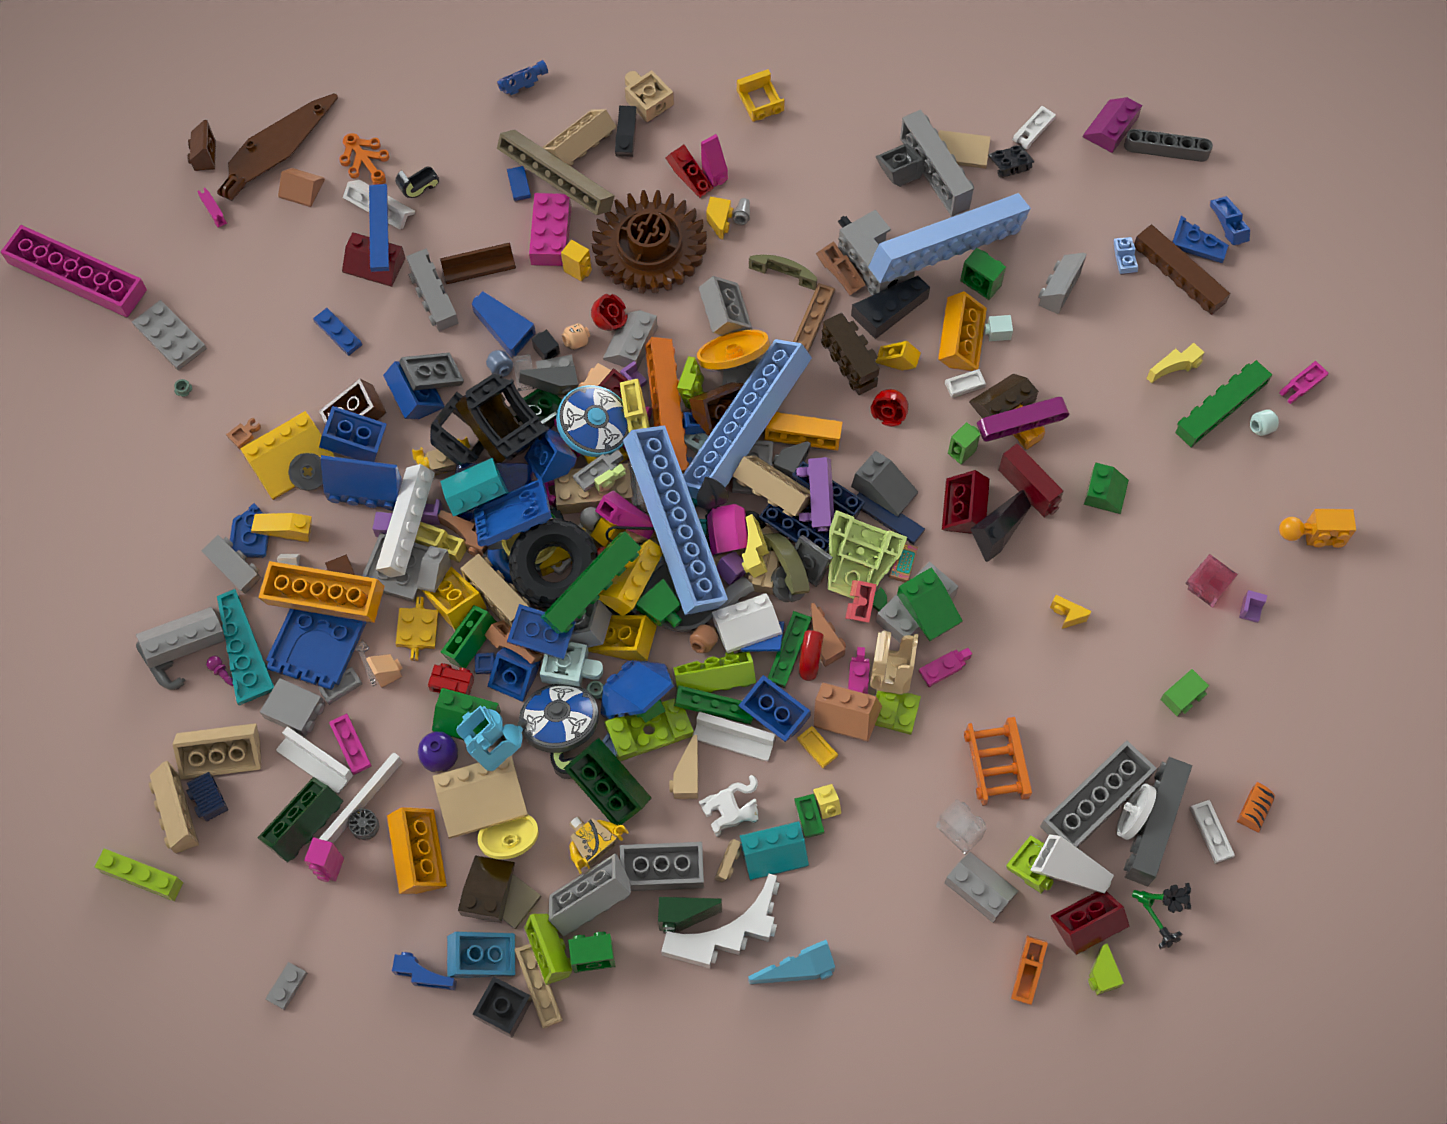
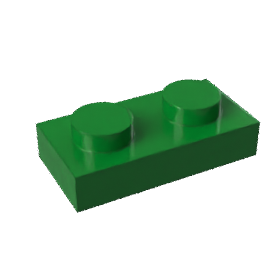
M814 794L794 798L804 838L824 834Z

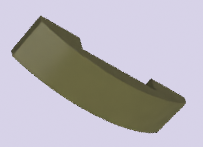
M752 255L749 257V269L765 274L769 268L798 278L800 286L815 290L817 287V277L806 267L793 260L775 255Z
M780 533L763 534L768 550H774L787 574L784 581L792 595L809 593L810 588L807 574L794 546Z

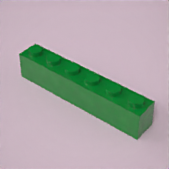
M1257 360L1252 364H1246L1239 375L1234 374L1229 379V383L1226 386L1224 384L1216 390L1214 396L1209 395L1203 401L1202 406H1196L1187 418L1185 416L1181 418L1177 423L1178 427L1175 433L1192 448L1266 386L1273 374Z
M625 531L619 533L541 618L557 634L567 633L573 627L572 622L576 618L580 619L587 610L585 608L589 604H594L600 598L598 594L603 589L607 590L613 584L612 579L616 575L620 576L626 570L625 565L629 561L633 562L639 556L638 551L641 547Z

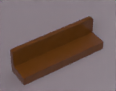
M510 243L440 258L446 285L516 269Z

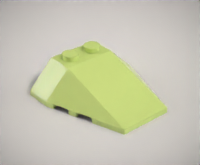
M836 510L829 529V554L833 559L828 566V590L854 599V596H850L852 581L858 580L877 584V587L894 562L901 556L907 537L854 519L853 516Z

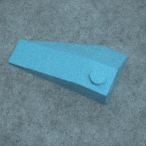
M827 940L801 950V953L796 958L789 956L783 959L778 967L770 965L748 976L749 984L813 980L817 978L824 980L833 975L832 972L835 971V964Z

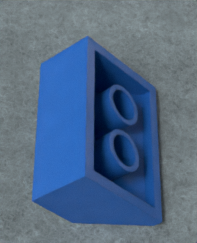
M394 361L383 374L405 419H421L445 407L436 388L413 390L399 361Z
M332 406L319 448L356 460L375 462L387 424Z
M550 429L541 440L538 439L533 442L524 457L536 478H542L544 483L567 475L570 469L575 466L577 459L570 447L562 439L560 433Z
M764 675L738 705L784 742L793 737L811 717V712L808 708Z

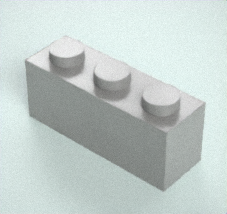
M217 535L201 551L239 590L246 594L262 578L258 574L260 570L253 563L249 565L245 561L247 557L240 550L236 552L232 548L234 544L227 537L222 539Z

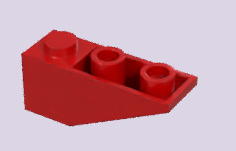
M685 144L665 157L673 171L699 198L714 189Z

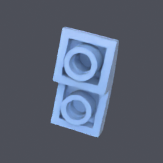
M1132 237L1115 238L1113 242L1119 273L1138 272Z

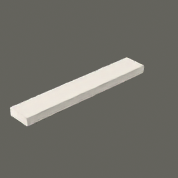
M396 753L391 754L319 839L332 843L338 839L349 826L348 822L352 813L363 809L403 763L400 756Z

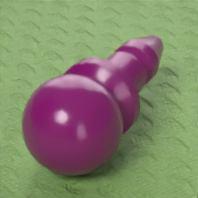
M218 656L209 657L206 662L207 668L214 671L215 675H219L224 679L225 683L233 686V679L225 670L226 666L222 664L221 658Z

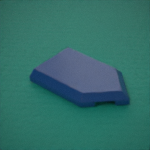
M254 503L248 507L247 511L233 519L230 541L234 544L232 548L236 552L240 550L246 557L264 558L267 553L269 536L251 533L254 515L264 514Z

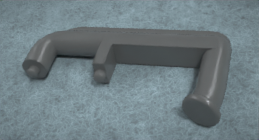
M137 642L136 648L142 656L145 663L147 664L139 642ZM173 660L150 668L157 682L169 690H176L183 686L185 679L180 677L171 682L165 670L173 666Z

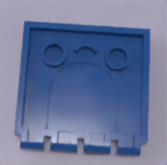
M542 478L486 502L474 510L477 542L480 547L510 539L514 534L526 532L531 527L537 524H544L552 518L546 487Z
M290 609L266 659L268 662L267 670L279 674L283 671V675L295 679L300 678L301 681L314 685L318 683V686L332 690L335 684L339 685L367 623L361 620Z

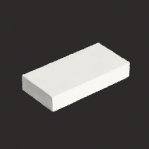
M980 369L946 379L945 385L951 398L985 388L986 382Z

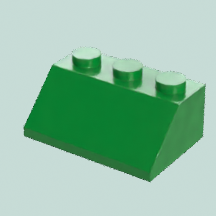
M442 688L435 705L432 732H444L451 737L463 740L458 735L456 729L464 720L463 716L468 711L472 713L479 706H485L487 709L495 710L500 714L501 709L496 702ZM485 718L473 729L476 734L489 724L487 719Z

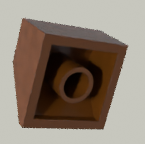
M203 120L191 131V139H188L190 153H188L187 158L194 171L215 169L216 139L208 120Z

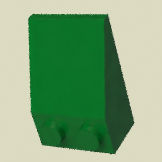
M932 567L898 587L897 596L929 641L934 640L963 622L943 582Z

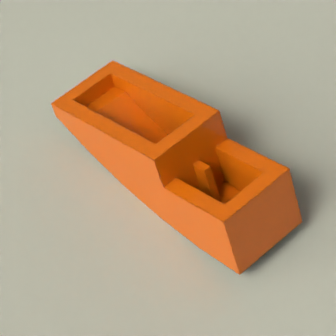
M1029 935L1026 936L1011 999L1032 1005L1048 945L1047 941Z

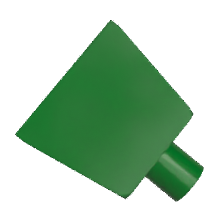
M664 579L641 597L635 605V608L640 613L646 615L658 626H662L668 621L676 628L683 621L676 614L680 610L681 604Z

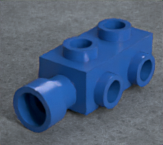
M541 60L532 67H526L499 79L497 85L500 91L506 94H516L522 87L526 89L534 86V82L538 81V75L547 74V65L544 60Z

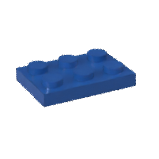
M519 604L507 643L564 660L576 621L572 622L573 627L567 633L557 634L541 618L545 612Z

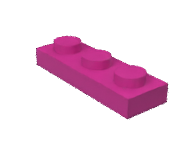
M348 714L330 721L329 724L353 775L372 767Z

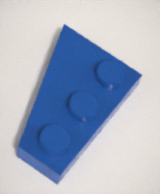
M1182 215L1172 241L1183 252L1223 263L1229 246L1212 234H1206L1201 231L1200 227L1196 224H1190Z

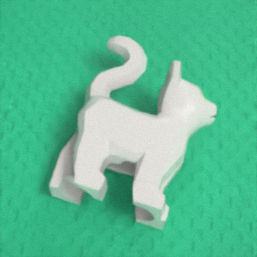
M749 776L750 785L748 786L737 782L731 784L727 789L721 790L718 794L710 795L699 801L706 817L711 816L714 810H719L722 815L711 824L716 837L721 835V830L736 827L743 821L755 823L759 820L756 799L751 800L739 809L734 797V793L737 790L745 794L755 791L758 786V780L755 776Z

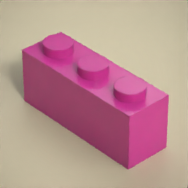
M313 837L304 861L309 866V869L313 871V874L318 876V880L329 882V880H337L344 857L332 842Z

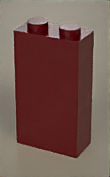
M1018 443L1003 453L998 471L1018 491H1025L1030 504L1044 518L1048 514L1053 515L1059 509V503L1062 501L1061 497L1064 491Z

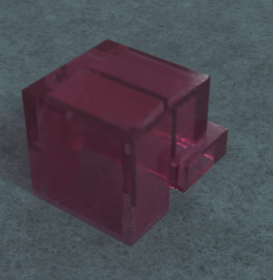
M1209 554L1185 584L1189 586L1188 590L1213 608L1232 585L1238 574Z

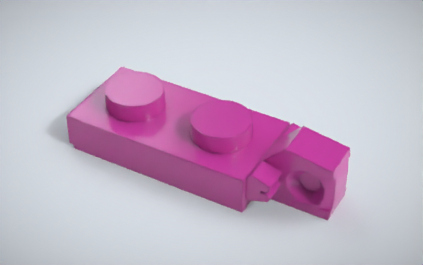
M857 647V656L851 658L848 689L868 694L870 663L869 658H865V647Z
M969 648L960 652L956 649L921 667L919 673L927 686L931 687L962 670V667L966 665L965 661L971 658L972 652Z

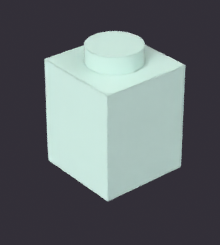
M1011 315L989 316L988 323L984 326L985 335H988L989 341L1011 340L1013 333Z

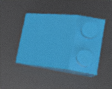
M454 932L447 936V977L515 976V933Z

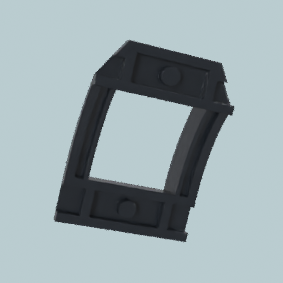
M493 373L465 393L468 409L477 425L506 459L512 460L514 455L536 440H541L549 431V427H545L539 421V417L522 398L514 385L513 379L508 380L502 378L500 374ZM503 392L508 403L524 424L501 439L484 418L479 407Z
M458 392L453 395L432 422L430 443L456 465H463L476 461L484 447L478 439L470 450L441 427L451 413L467 424L455 407L456 403L463 397Z

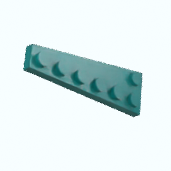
M236 589L218 595L217 600L226 639V649L229 655L237 704L240 706L271 693L274 684Z

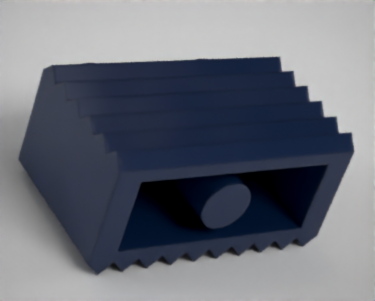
M210 772L187 782L189 789L186 792L191 801L195 800L197 806L194 809L199 818L203 817L206 821H209L229 810Z

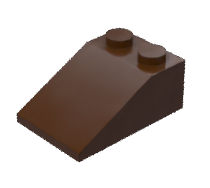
M358 379L319 410L325 425L332 406L374 420H378L386 414V410L373 384L362 379Z

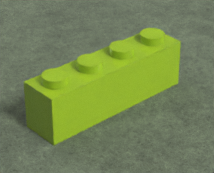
M105 848L94 866L105 875L175 901L183 885V882L174 875Z

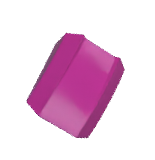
M736 504L721 506L716 509L712 508L707 516L712 555L746 549L748 528L745 519V509Z

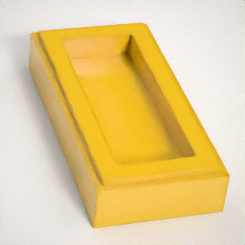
M813 726L797 737V741L823 769L838 757L836 751Z

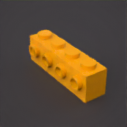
M776 412L765 428V440L795 445L808 441L811 443V447L838 451L843 422Z

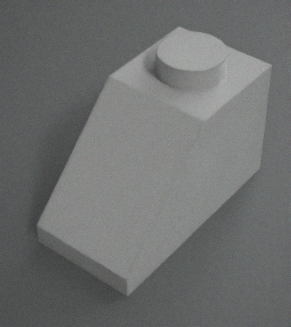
M434 546L429 547L422 558L417 583L418 589L436 592L451 567L447 549Z

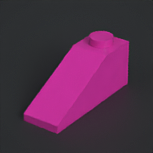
M715 134L701 142L702 171L713 188L724 184L728 180L727 165L719 138Z

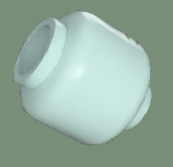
M1272 410L1257 412L1252 415L1250 421L1251 430L1259 436L1273 433L1279 426L1278 416Z

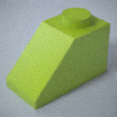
M1108 943L1100 948L1089 974L1088 982L1092 991L1095 990L1097 995L1120 988L1124 984Z

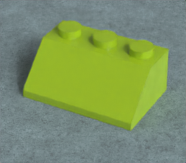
M549 914L529 915L524 929L545 984H551L568 978L573 969L571 959L566 957L564 940L559 938L558 929L549 921Z

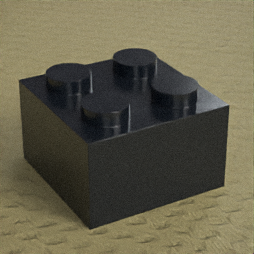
M493 976L472 1015L475 1019L512 1038L533 1000L529 994Z

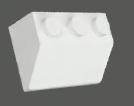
M766 593L712 612L715 629L727 653L782 634L775 610Z

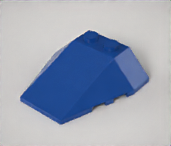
M637 660L624 663L621 667L622 670L617 674L611 675L603 686L600 714L605 718L612 719L616 714L619 717H623L624 713L627 712L629 715L645 713L674 687L667 666L659 662Z

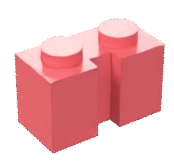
M858 580L852 581L850 596H854L853 603H848L845 619L869 623L877 584Z

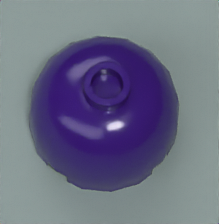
M435 731L429 733L419 743V760L424 768L431 772L447 771L457 761V744L450 735L444 732Z

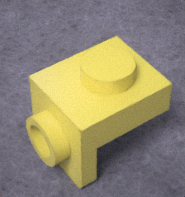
M832 784L813 789L822 819L841 814L840 801Z

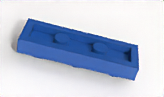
M325 308L313 318L314 322L348 356L362 346V342L328 308Z

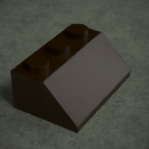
M1013 373L970 400L969 403L983 419L1013 410L1019 405L1027 406L1036 402L1039 391L1028 378Z

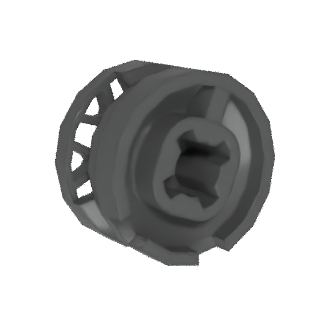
M359 809L352 813L349 818V829L359 840H369L379 831V821L369 809Z

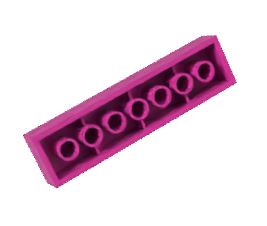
M23 225L18 227L1 250V254L8 264L127 318L147 291L141 278Z

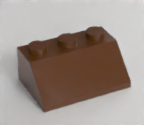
M730 382L689 399L693 418L708 436L745 383Z

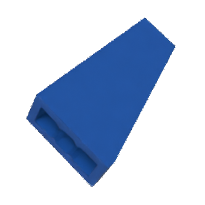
M484 291L473 299L472 308L474 314L509 356L514 359L536 334L534 323Z

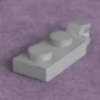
M619 450L610 456L609 454H602L577 472L573 479L586 492L595 485V478L609 469L612 471L623 460V455Z

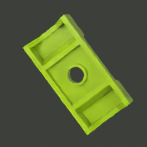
M675 698L662 702L666 711L646 723L642 717L637 718L636 715L616 717L605 721V729L610 735L616 757L619 761L693 737L694 731L684 708L674 706ZM651 726L655 731L653 734L648 735L644 733L643 729Z

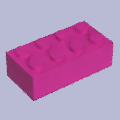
M534 193L529 249L531 265L563 266L561 252L569 243L572 207L571 198L565 194Z

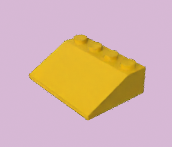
M306 411L240 448L245 459L272 500L296 487L290 481L288 470L291 461L297 455L312 453L319 457L321 455L335 457L332 451L319 448L322 435ZM306 467L303 468L304 476L313 475L311 467L308 469Z

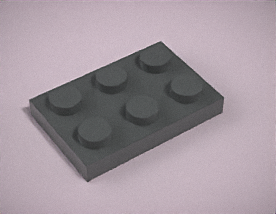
M450 352L401 357L399 361L413 390L460 386L464 382Z

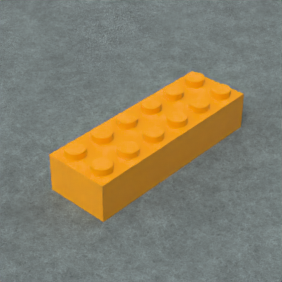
M269 561L258 598L267 605L375 623L385 586L375 578Z

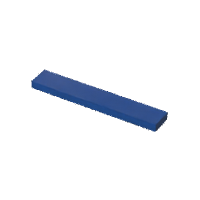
M387 184L369 185L371 272L389 271Z

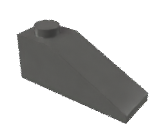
M575 365L526 369L519 372V383L552 394L566 396L570 391L578 388Z

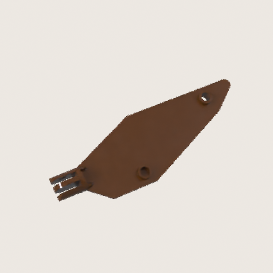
M333 93L313 100L248 138L228 162L229 177L217 190V194L233 201L246 183L289 158L335 103L338 95Z

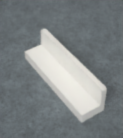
M361 180L349 181L343 198L369 212V185ZM388 196V223L399 230L403 229L407 216L414 215L415 210Z
M702 712L698 713L697 725L693 734L697 735L699 742L766 762L769 760L775 742V734Z
M286 727L282 732L286 738L276 751L339 794L353 777L351 771L289 727Z

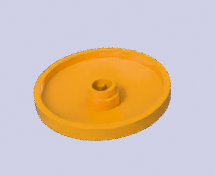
M741 330L719 336L698 350L697 359L699 365L712 370L743 365L758 358L768 350L770 346L769 338L765 332L760 330Z

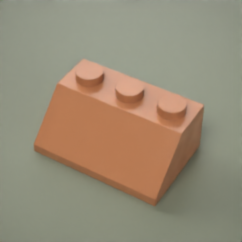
M822 682L815 699L814 727L868 742L882 705L876 696Z

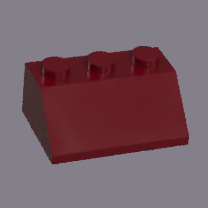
M352 232L345 247L342 272L392 287L405 260L403 247L389 243V271L371 272L370 237Z
M977 470L946 478L942 519L943 531L972 534L970 529L987 516L990 478Z
M1107 891L1105 893L1094 892L1051 915V919L1064 942L1076 955L1130 927L1124 906Z

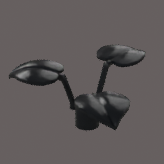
M705 476L702 486L697 493L696 501L707 513L705 515V537L711 551L708 538L707 516L712 508L716 509L727 502L728 491L717 480ZM745 511L746 517L752 514L759 522L761 529L765 527V522L759 519L760 515L757 512Z

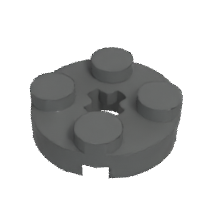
M312 453L297 455L291 461L288 470L292 484L305 491L320 487L323 484L321 457ZM306 467L308 469L311 467L313 475L304 476L303 468Z
M783 566L777 567L771 576V582L773 581L774 585L772 590L775 596L783 602H795L802 599L805 593L792 595L784 581L787 574Z

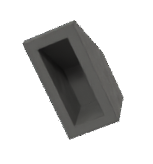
M807 441L783 448L780 454H776L772 461L774 468L792 479V474L796 468H798L802 461L805 462L810 453L811 443Z

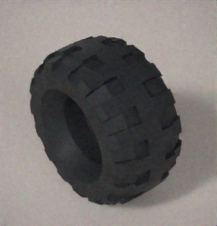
M559 518L549 519L544 524H537L528 531L521 532L516 538L509 555L510 576L518 592L529 602L539 607L550 608L598 557V552L589 534L577 524ZM547 547H560L567 551L572 559V570L562 581L548 582L537 573L535 566L536 558Z

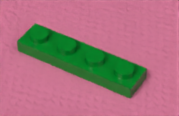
M795 611L792 613L782 639L781 650L777 652L768 675L769 680L782 688H786L803 644L804 632L808 631L812 617Z
M680 685L677 687L674 702L676 707L745 724H751L753 719L751 715L738 706L742 702L741 700Z

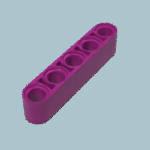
M1055 397L985 417L977 422V427L983 441L988 442L1064 420L1070 413L1063 397Z

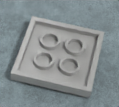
M380 533L362 576L378 579L385 586L383 591L385 594L415 602L419 592L417 583L422 558L429 547L414 543L405 575L390 578L376 570L386 537L385 534Z

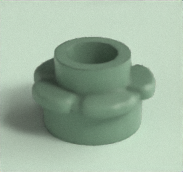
M180 379L174 384V392L178 396L185 397L192 391V385L185 379Z
M592 681L588 684L586 690L591 693L594 699L602 698L604 684L600 681Z

